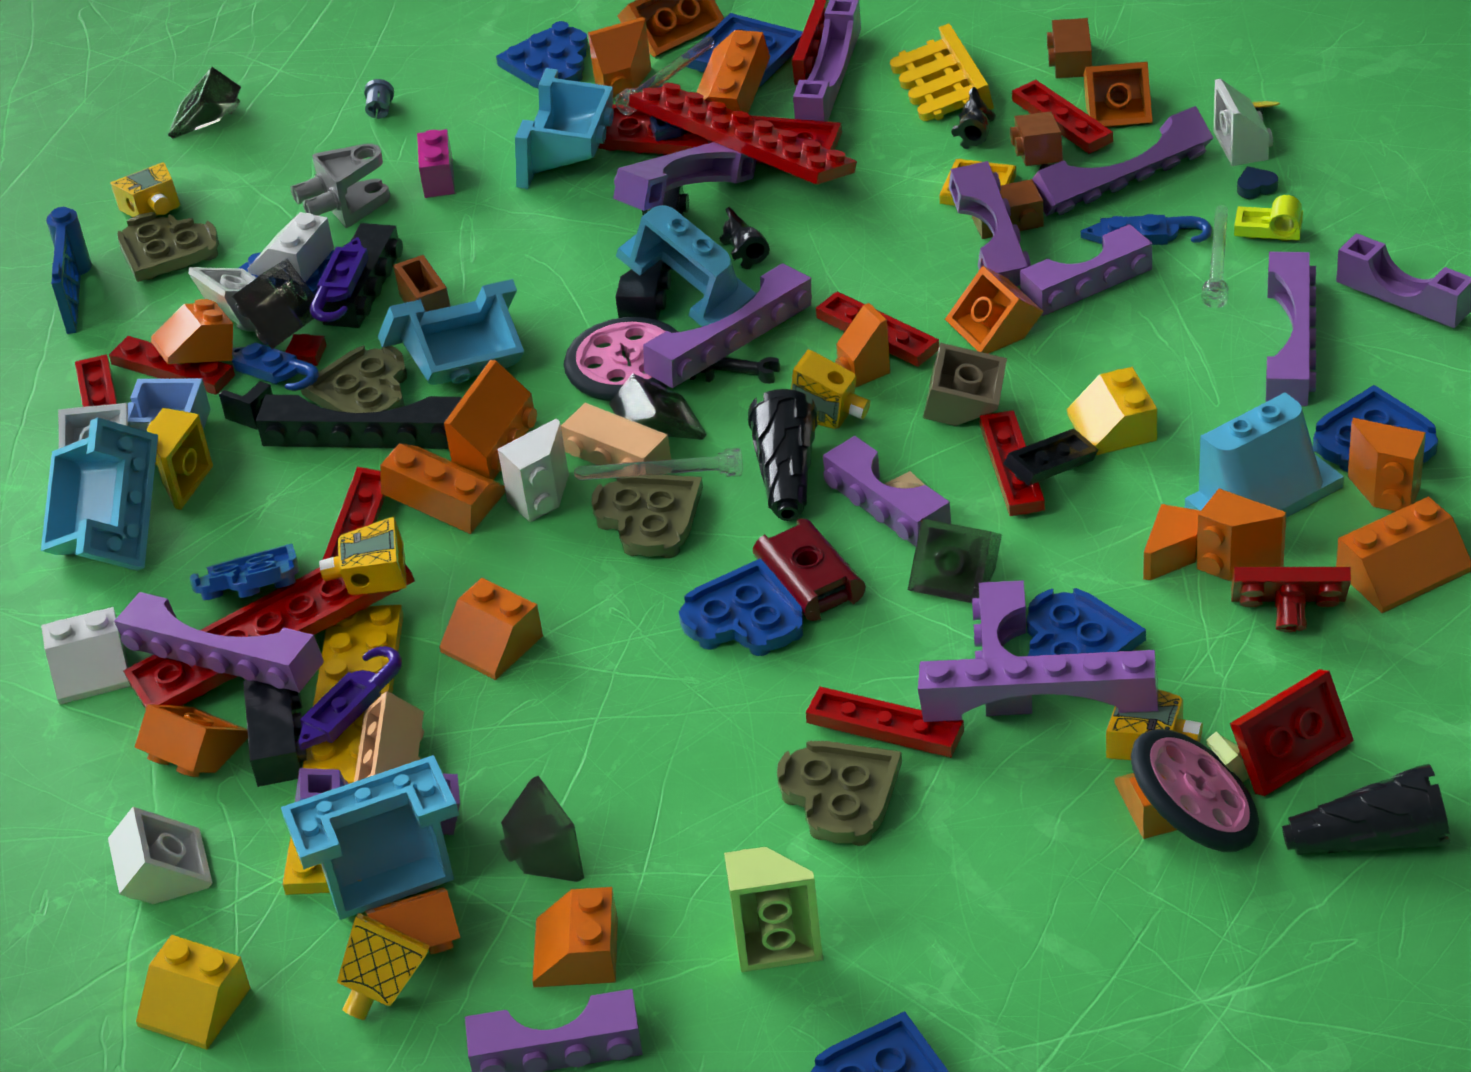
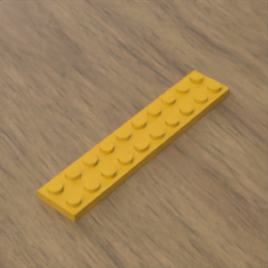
M401 605L369 606L341 620L336 625L326 628L322 650L324 663L319 668L313 706L348 672L353 673L363 670L378 673L389 662V659L384 656H377L364 661L363 655L373 648L382 646L391 647L396 651L399 650L403 622ZM394 678L379 692L380 696L386 691L393 692ZM364 712L333 743L325 741L307 748V760L303 761L302 768L340 770L343 778L349 784L353 783ZM290 837L282 883L285 895L330 893L321 864L303 869Z

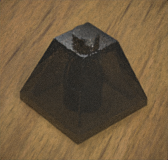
M211 67L181 101L168 136L172 139L220 121L227 112L232 114L240 103V99L237 97L241 86L214 67Z
M632 373L609 403L616 415L665 433L668 437L703 440L707 435L682 395Z
M922 518L908 590L972 603V598H979V583L990 582L994 574L1002 534Z
M536 776L528 782L501 822L505 838L500 840L502 851L509 862L516 861L524 874L578 882L584 879L575 826L540 777Z

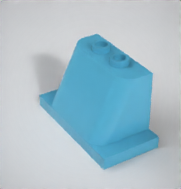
M545 69L538 85L539 111L534 121L522 120L515 136L516 187L528 189L535 173L594 158L599 144H604L607 126H611L613 122L612 86L558 79L557 69Z
M659 205L641 217L637 234L617 250L616 257L639 276L662 260L702 292L704 297L690 308L688 315L702 327L735 313L757 294L736 277L728 252L669 206Z
M513 279L483 285L476 301L425 312L421 299L389 306L378 334L381 346L383 348L403 343L427 382L431 385L451 381L454 384L463 383L471 377L479 375L490 360L497 361L505 369L518 363L524 353L508 311L517 292Z
M1285 392L1200 436L1199 491L1185 498V508L1202 510L1220 488L1286 512L1287 518L1343 488L1344 476L1315 455L1302 407L1298 401Z
M97 417L90 420L89 437L52 451L41 551L54 555L76 554L77 556L136 571L144 569L158 435Z
M434 755L281 807L285 823L303 869L321 864L334 907L340 920L356 915L358 912L362 913L454 880L440 822L459 816L456 801Z

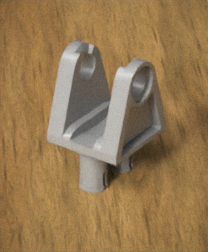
M361 144L313 154L312 158L316 171L314 178L290 186L295 202L297 204L303 202L306 213L319 216L332 211L345 228L352 226L390 199L389 188L382 183V179L357 182L379 168L383 163L381 149L375 144Z

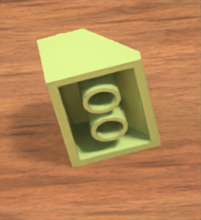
M767 847L724 853L741 972L823 960L814 873Z

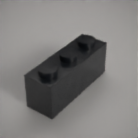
M254 680L243 681L250 762L257 786L298 779L302 762L307 760L306 749L300 750L298 743L302 730L300 721L302 714L301 712L296 713V709L302 708L300 692L285 688L279 689L270 684Z

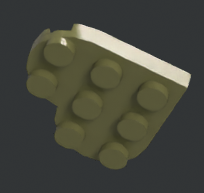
M149 212L127 220L128 227L122 230V232L118 231L117 233L121 251L137 282L150 280L173 270L184 269L202 260H212L218 255L217 247L219 240L216 227L209 221L206 224L194 223L193 218L177 221L170 214L166 218L156 217L155 212Z
M365 345L360 346L319 371L317 381L308 388L302 389V395L323 408L339 412L368 413L403 407L405 405L399 384L407 379L403 355L393 346L366 350Z
M626 473L616 475L617 481L608 483L604 487L601 483L597 485L592 493V509L597 525L604 530H618L620 541L627 555L672 558L679 554V547L685 543L691 531L703 490L702 477Z
M831 741L806 742L807 748L796 750L791 755L789 751L785 752L778 763L777 769L778 786L781 790L782 800L789 805L805 807L806 821L809 825L811 836L818 840H827L833 843H852L857 846L868 844L872 839V834L878 830L884 820L902 765V753L900 751Z

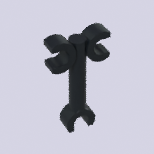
M724 357L699 373H705L706 382H711L714 379V369L758 375L761 382L770 384L775 381L774 372L780 371L779 359L774 357H767L759 362ZM696 375L692 376L690 380H694Z

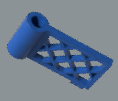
M58 207L46 219L54 244L51 284L66 333L71 334L77 333L81 275L91 269L92 263L77 212L67 207Z

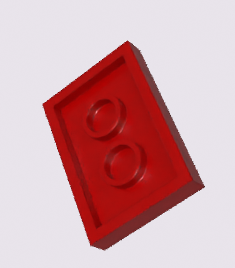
M1234 567L1231 584V602H1240V605L1244 607L1261 606L1263 602H1275V607L1277 608L1276 630L1282 632L1303 631L1307 629V621L1305 619L1306 602H1316V605L1320 607H1334L1339 605V602L1346 601L1351 584V567Z
M1322 669L1317 670L1230 723L1254 792L1262 796L1268 795L1354 741L1330 671Z

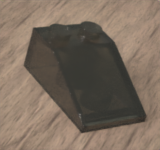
M288 259L267 270L232 296L236 301L235 307L244 318L250 319L256 327L255 333L263 344L269 345L271 349L314 319L310 314V304L315 295Z

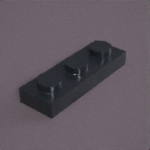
M1073 428L1008 453L1003 464L1020 481L1025 482L1029 486L1093 461L1099 449Z

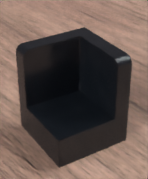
M259 381L243 396L223 390L219 397L225 419L257 430L256 419L266 394L273 395L271 385Z

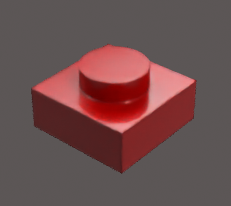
M293 334L285 352L295 355L299 360L318 366L327 346L325 336Z

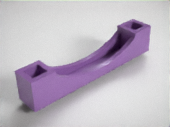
M829 0L824 13V28L814 67L807 80H799L793 95L795 119L828 122L861 31L859 0Z
M1194 106L1170 116L1159 129L1162 134L1159 141L1144 153L1128 161L1105 167L1083 168L1069 166L1063 160L1039 170L1032 180L1043 199V212L1045 215L1048 216L1055 212H1058L1059 215L1065 214L1075 208V204L1081 201L1089 204L1100 198L1105 191L1111 190L1112 193H1115L1125 188L1131 180L1137 179L1138 182H1141L1151 177L1157 169L1163 168L1164 171H1167L1177 166L1181 159L1189 157L1190 160H1193L1203 155L1207 151L1205 147L1211 142L1213 136L1197 107Z
M715 142L618 168L614 179L615 190L613 199L645 211L663 205L665 193L679 186L701 182H732L737 184L753 179L757 160Z
M1269 251L1267 298H1274L1283 307L1291 321L1293 331L1285 346L1275 356H1267L1266 402L1286 392L1298 401L1301 406H1308L1309 392L1316 391V372L1309 371L1316 369V350H1310L1316 347V328H1309L1316 326V307H1310L1316 305V266H1310V252Z
M783 263L760 276L759 292L750 302L735 313L700 328L676 333L666 331L643 344L644 372L671 388L676 387L811 306V277Z
M139 592L114 620L121 635L122 643L130 650H139L154 654L160 658H169L191 666L196 665L212 669L218 673L239 676L248 681L254 680L270 684L279 689L285 688L300 692L324 663L313 634L284 627L279 633L262 636L232 637L211 634L192 628L179 621L167 598Z
M1155 650L920 661L918 694L923 722L962 720V715L965 712L983 704L1011 697L1039 694L1069 695L1094 699L1118 707L1119 713L1158 711V678Z

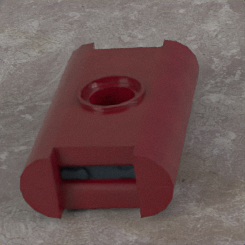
M798 519L797 526L768 538L764 534L753 546L754 557L757 560L761 558L799 603L803 615L810 621L821 620L820 613L844 602L850 601L852 604H855L865 593L866 586L864 581L808 519Z

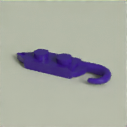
M356 237L343 247L335 248L317 285L318 290L310 304V314L314 319L321 322H330L341 318L347 312L348 308L346 306H342L335 312H324L322 310L326 302H336L351 297L369 259L367 248H363L359 237Z
M386 646L376 647L363 655L364 661H368L373 657L384 656L389 659V662L378 673L363 670L353 673L348 672L300 719L302 725L298 742L300 750L325 741L333 743L380 696L379 692L398 674L402 667V657L399 652Z

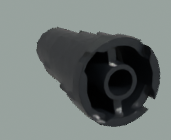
M777 389L763 393L764 400L758 404L757 397L753 400L748 409V425L752 431L753 444L766 488L768 508L772 509L773 513L781 520L791 521L801 515L804 511V506L807 505L808 469L811 466L812 443L815 439V429L817 427V407L813 399L811 404L808 403L806 394L790 389Z
M1431 765L1416 766L1389 779L1364 786L1331 802L1318 805L1316 809L1289 817V825L1282 826L1287 850L1295 849L1297 855L1327 851L1328 853L1343 851H1384L1408 847H1439L1450 844L1449 837L1445 835L1450 834L1440 788L1438 784L1430 785L1429 777L1435 776Z

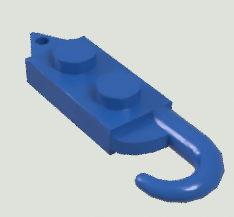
M1154 214L1131 217L1114 216L1111 218H1100V223L1081 230V238L1100 243L1103 248V235L1130 224L1152 242V245L1168 244V241H1173L1177 237L1179 229H1200L1203 232L1191 238V242L1197 243L1205 241L1211 236L1212 227L1207 220L1197 216L1165 217V215Z
M256 342L246 347L233 348L232 350L234 357L232 363L235 370L274 384L292 378L298 373L306 376L299 382L287 383L285 385L287 390L306 389L313 385L319 377L318 368L313 364L299 360L295 355Z

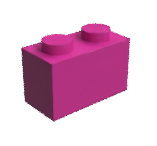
M447 129L428 130L423 133H417L418 163L424 197L455 194L453 158Z

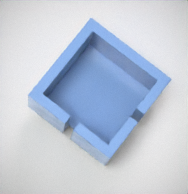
M137 379L130 397L131 402H128V426L147 431L146 429L150 422L155 419L161 409L167 408L199 414L204 429L211 408L203 379Z

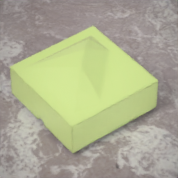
M1217 731L1206 740V744L1242 782L1247 780L1249 776L1238 745L1222 737Z

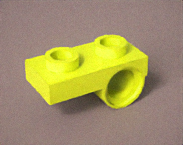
M1282 195L1273 201L1272 208L1238 206L1234 224V236L1251 239L1270 238L1282 241L1300 240L1303 222L1302 205L1296 197Z

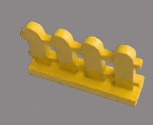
M950 23L938 27L941 36L940 40L934 41L932 39L927 41L925 46L909 52L901 51L898 53L899 56L890 60L892 72L901 74L899 76L901 88L910 89L908 92L910 103L919 105L917 111L919 118L923 121H929L934 118L938 121L944 118L943 115L963 108L964 104L969 100V91L973 87L978 90L980 98L990 110L994 109L988 83Z

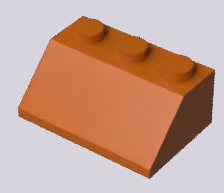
M636 0L628 4L617 15L621 23L644 17L649 54L653 57L714 29L724 19L715 0Z
M734 30L713 49L696 93L702 94L703 99L706 101L722 102L730 110L749 113L770 59L763 32Z
M495 360L488 362L444 422L451 461L494 480L499 471H502L498 448L525 435L535 425L537 420V410L533 405L532 393Z
M399 443L380 464L381 494L469 534L474 531L505 493V486L418 446Z
M1428 496L1339 537L1336 567H1351V585L1381 613H1384L1471 572V559L1453 517Z

